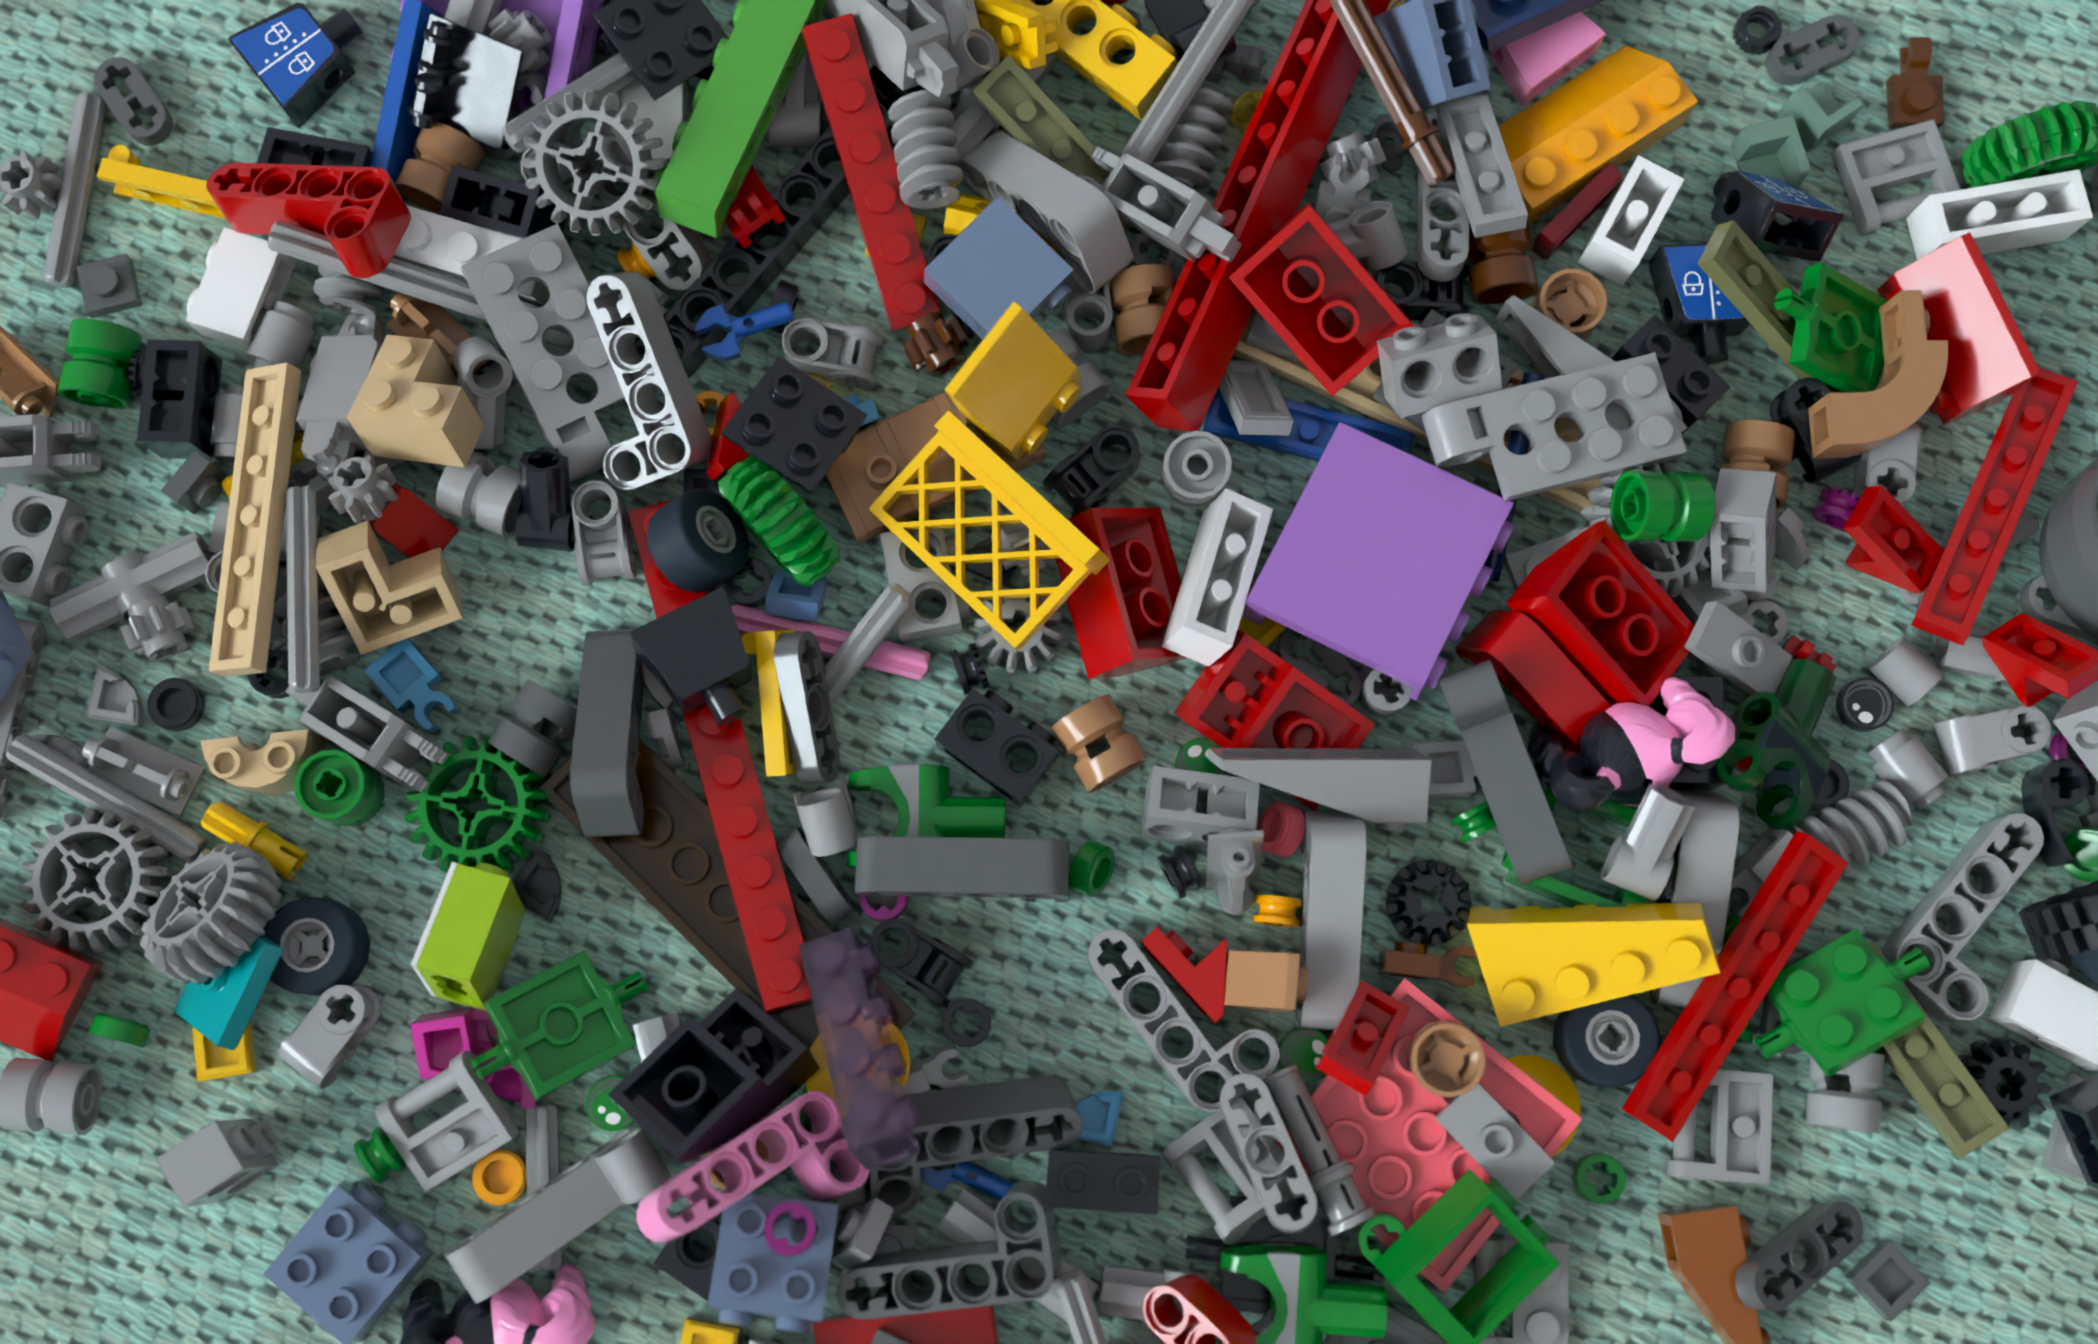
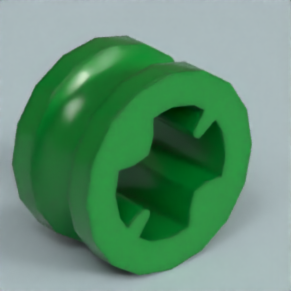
M1487 801L1450 820L1452 826H1458L1461 829L1462 836L1459 839L1462 844L1497 826Z
M377 1127L372 1131V1138L369 1141L359 1139L355 1142L354 1150L366 1172L376 1182L381 1184L388 1180L389 1171L394 1169L399 1172L406 1168V1163L383 1128Z
M1592 1153L1585 1155L1577 1161L1573 1168L1572 1181L1577 1193L1585 1200L1605 1204L1611 1203L1620 1197L1625 1189L1626 1176L1623 1167L1615 1158L1601 1153ZM1601 1162L1604 1172L1612 1174L1611 1186L1603 1185L1606 1192L1602 1194H1596L1595 1186L1587 1184L1585 1180L1586 1172H1595L1592 1165Z
M1375 1212L1376 1215L1362 1222L1357 1232L1358 1244L1364 1257L1371 1263H1374L1383 1254L1378 1245L1368 1246L1367 1244L1368 1235L1375 1236L1373 1227L1385 1224L1388 1232L1398 1231L1399 1238L1406 1232L1402 1221L1391 1213Z

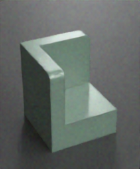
M1820 81L1809 90L1802 86L1794 91L1777 115L1780 118L1793 115L1804 149L1808 153L1845 128L1865 103L1858 96L1842 107L1823 82Z
M1793 115L1745 126L1731 144L1739 171L1777 178L1796 188L1811 172Z

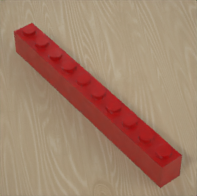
M1305 0L1212 204L1216 211L1225 217L1220 227L1234 234L1237 241L1241 242V248L1231 263L1207 250L1195 262L1187 259L1125 394L1157 428L1199 431L1254 308L1228 277L1267 238L1297 212L1363 64L1329 0ZM1364 0L1373 17L1386 12L1390 0Z

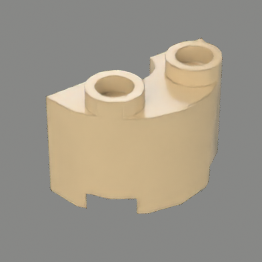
M309 729L270 733L267 744L261 749L254 743L243 744L242 738L238 736L200 740L209 770L216 777L256 794L280 795L295 790L294 780L299 767L309 756L325 750L326 737Z

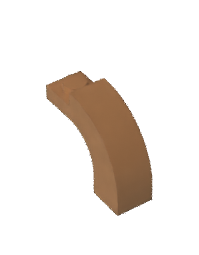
M1901 290L1879 307L1884 371L1878 387L1868 392L1828 393L1808 408L1813 459L1847 458L1871 451L1914 424L1934 402L1945 378L1948 362V340H1927L1930 329V315L1923 305L1922 290Z

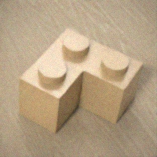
M388 334L346 417L372 456L466 468L485 426L461 386H454L457 378L433 339Z
M369 521L317 539L315 567L361 655L462 619L461 592L441 547L390 565Z

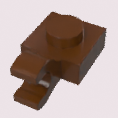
M1910 37L1908 39V47H1901L1899 49L1900 75H1891L1886 81L1888 128H1904L1933 119L1938 129L1944 124L1943 76L1927 75L1932 56L1931 37Z
M1394 942V951L1385 950L1380 952L1378 974L1443 981L1458 988L1474 985L1475 978L1462 977L1454 969V963L1458 957H1477L1473 947L1466 945L1457 946L1449 949L1441 957L1426 955L1427 945Z

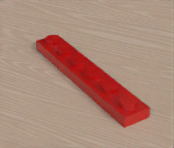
M852 13L803 26L801 32L891 331L909 327L914 321L926 314L940 312L935 293L924 283V269L927 265L909 205L905 204L900 198L899 186L901 183L897 178V164Z
M2038 367L2041 373L2013 392L1911 626L1963 646L2078 384L2077 380Z
M1796 831L1718 955L1720 973L1703 978L1621 1108L1623 1111L1668 1140L1674 1141L1848 865L1846 860L1811 835Z

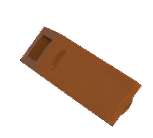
M1715 1204L1658 1213L1668 1269L1723 1343L1771 1344L1766 1329L1759 1325L1757 1310L1746 1307L1739 1299L1736 1291V1273L1739 1266L1747 1259L1745 1248H1749L1751 1245L1748 1223L1742 1214H1738L1737 1206Z

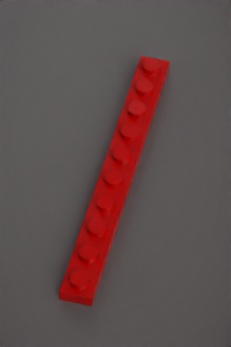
M672 500L627 511L656 619L705 595V591L694 593L682 590L670 582L656 566L649 551L646 536L649 519ZM707 704L690 713H683L764 1010L768 1014L819 999L741 719L725 726H718Z

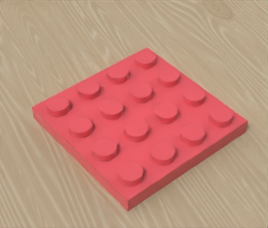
M1403 978L1390 994V997L1410 1007V1010L1368 1095L1364 1096L1333 1077L1326 1075L1310 1097L1321 1116V1120L1341 1161L1347 1159L1348 1163H1352L1355 1171L1351 1176L1366 1207H1373L1375 1212H1388L1395 1215L1402 1221L1407 1231L1469 1169L1485 1184L1492 1177L1435 1119V1116L1455 1097L1448 1098L1434 1095L1422 1087L1410 1069L1407 1056L1410 1040L1416 1031L1428 1022L1445 1019L1458 1022L1465 1028L1467 1027L1406 978ZM1475 1034L1483 1046L1486 1058L1484 1074L1478 1083L1552 1158L1582 1118ZM1286 1126L1288 1135L1308 1177L1311 1175L1292 1134ZM1275 1140V1142L1278 1144V1146H1279V1147L1281 1148V1150L1284 1152V1149H1283V1146L1281 1145V1143H1280L1278 1140ZM1485 1208L1420 1274L1445 1294L1500 1222ZM1379 1224L1372 1228L1375 1232V1237L1388 1248L1392 1246V1241L1396 1242L1399 1239L1398 1231L1388 1232L1385 1224Z

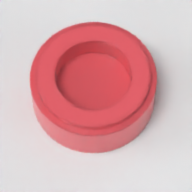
M1276 801L1263 811L1257 825V830H1263L1264 833L1262 851L1278 857H1288L1296 851L1305 831V818L1299 807Z

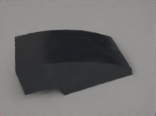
M736 988L700 1024L689 1016L628 1074L608 1096L680 1164H684L712 1151L750 1128L797 1091L820 1067L807 1046Z

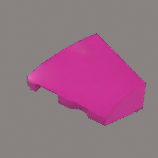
M473 1007L421 1015L410 1024L419 1074L421 1078L427 1080L448 1068L449 1061L463 1051H470L477 1057L498 1046L490 1038V1036H498V1031L488 1012ZM511 1064L484 1077L496 1096L519 1102V1108L526 1110L527 1108L536 1109V1106L539 1105V1100L536 1101L522 1075Z

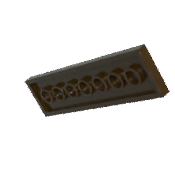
M639 738L636 774L643 798L644 822L642 834L585 838L735 989L738 988L764 1010L709 808ZM570 757L539 789L549 792L548 800L584 836L571 793L570 770L572 757ZM788 886L819 999L768 1014L807 1046L809 1050L818 1035L828 1025L843 1016L853 1013L865 1012L882 1016L901 1031L917 1014ZM867 1065L863 1066V1067L860 1069L859 1073H860Z

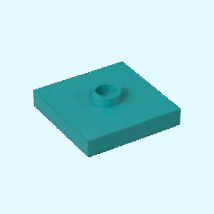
M263 935L257 937L252 944V951H245L239 957L235 967L226 966L221 976L216 979L209 977L207 981L200 985L195 982L187 984L174 1012L216 1046L234 1051L278 963L283 948Z

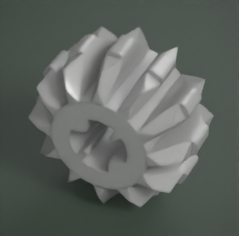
M1022 586L1020 589H1028L1029 587ZM1048 596L1039 597V606L1042 605ZM1030 597L1012 600V598L1002 599L1003 622L1009 628L1014 627L1016 620L1026 622L1030 618ZM984 600L983 603L993 612V601ZM1055 611L1020 651L1010 645L982 617L975 618L974 628L986 633L975 640L977 650L985 651L994 648L987 658V664L990 667L997 666L1004 656L1007 657L1006 672L1008 675H1015L1017 660H1024L1026 670L1029 674L1037 672L1034 655L1037 654L1042 660L1051 662L1054 659V652L1045 643L1059 644L1062 642V632L1050 628L1061 621L1060 612Z

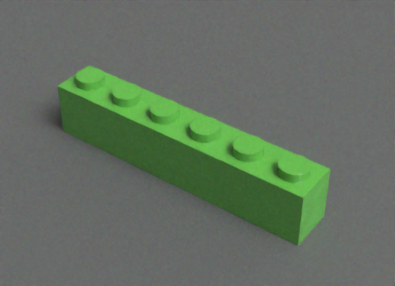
M739 0L733 17L734 29L729 39L723 37L717 45L713 58L714 70L709 81L702 79L697 86L693 99V114L689 122L682 121L675 132L672 143L674 153L667 167L658 169L653 179L660 181L656 190H651L652 194L656 195L659 217L718 238L730 213L728 208L734 204L805 54L806 45L801 28L820 22L827 7L826 0Z

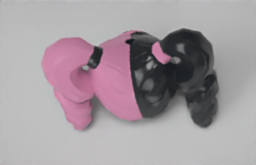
M1670 677L1665 679L1661 687L1660 696L1664 700L1663 705L1668 710L1665 716L1648 706L1632 702L1617 703L1607 710L1595 714L1585 724L1579 742V751L1568 750L1564 742L1556 738L1552 730L1543 726H1534L1530 730L1528 751L1535 761L1534 768L1543 783L1550 787L1560 804L1574 810L1596 809L1610 798L1620 805L1639 806L1649 784L1669 788L1672 780L1680 772L1683 763L1704 764L1722 757L1735 741V726L1723 711L1713 707L1712 703L1693 689L1687 681L1680 680L1677 677Z
M564 1264L555 1273V1279L552 1280L551 1292L543 1299H541L536 1289L520 1278H517L491 1297L476 1304L468 1291L465 1290L457 1299L450 1314L445 1313L446 1306L442 1300L443 1291L439 1283L427 1278L411 1292L408 1307L402 1316L403 1335L400 1344H586L595 1330V1317L591 1312L590 1297L586 1290L587 1285L583 1273L578 1270V1266Z

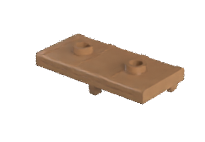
M942 392L926 402L888 419H882L873 423L874 425L853 435L855 436L849 448L844 454L840 453L825 475L859 545L880 535V533L889 531L868 508L936 435L939 430L934 425L948 410L1016 473L1047 459V453L1043 444L1031 455L1024 452L1020 459L1016 461L969 425L948 394ZM944 449L928 465L929 483L955 482V459ZM964 469L965 481L976 480ZM919 476L911 485L919 484ZM965 490V496L977 490ZM955 491L929 493V512L955 501ZM919 494L901 495L887 512L897 522H909L918 518Z

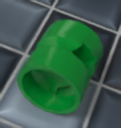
M96 319L72 320L65 350L73 359L64 362L62 365L57 393L70 401L83 405L114 409L128 408L132 388H130L129 384L132 380L128 379L127 369L129 366H132L130 358H133V352L137 349L140 350L142 336L131 328Z
M1627 471L1617 479L1610 501V516L1614 530L1620 538L1626 541H1654L1658 537L1666 542L1700 541L1708 533L1715 513V495L1712 485L1707 477L1699 472L1671 471L1663 474L1659 471Z
M336 749L322 750L309 756L299 767L294 780L295 796L299 805L307 813L343 827L359 826L370 821L380 810L385 797L384 782L374 767L363 760Z

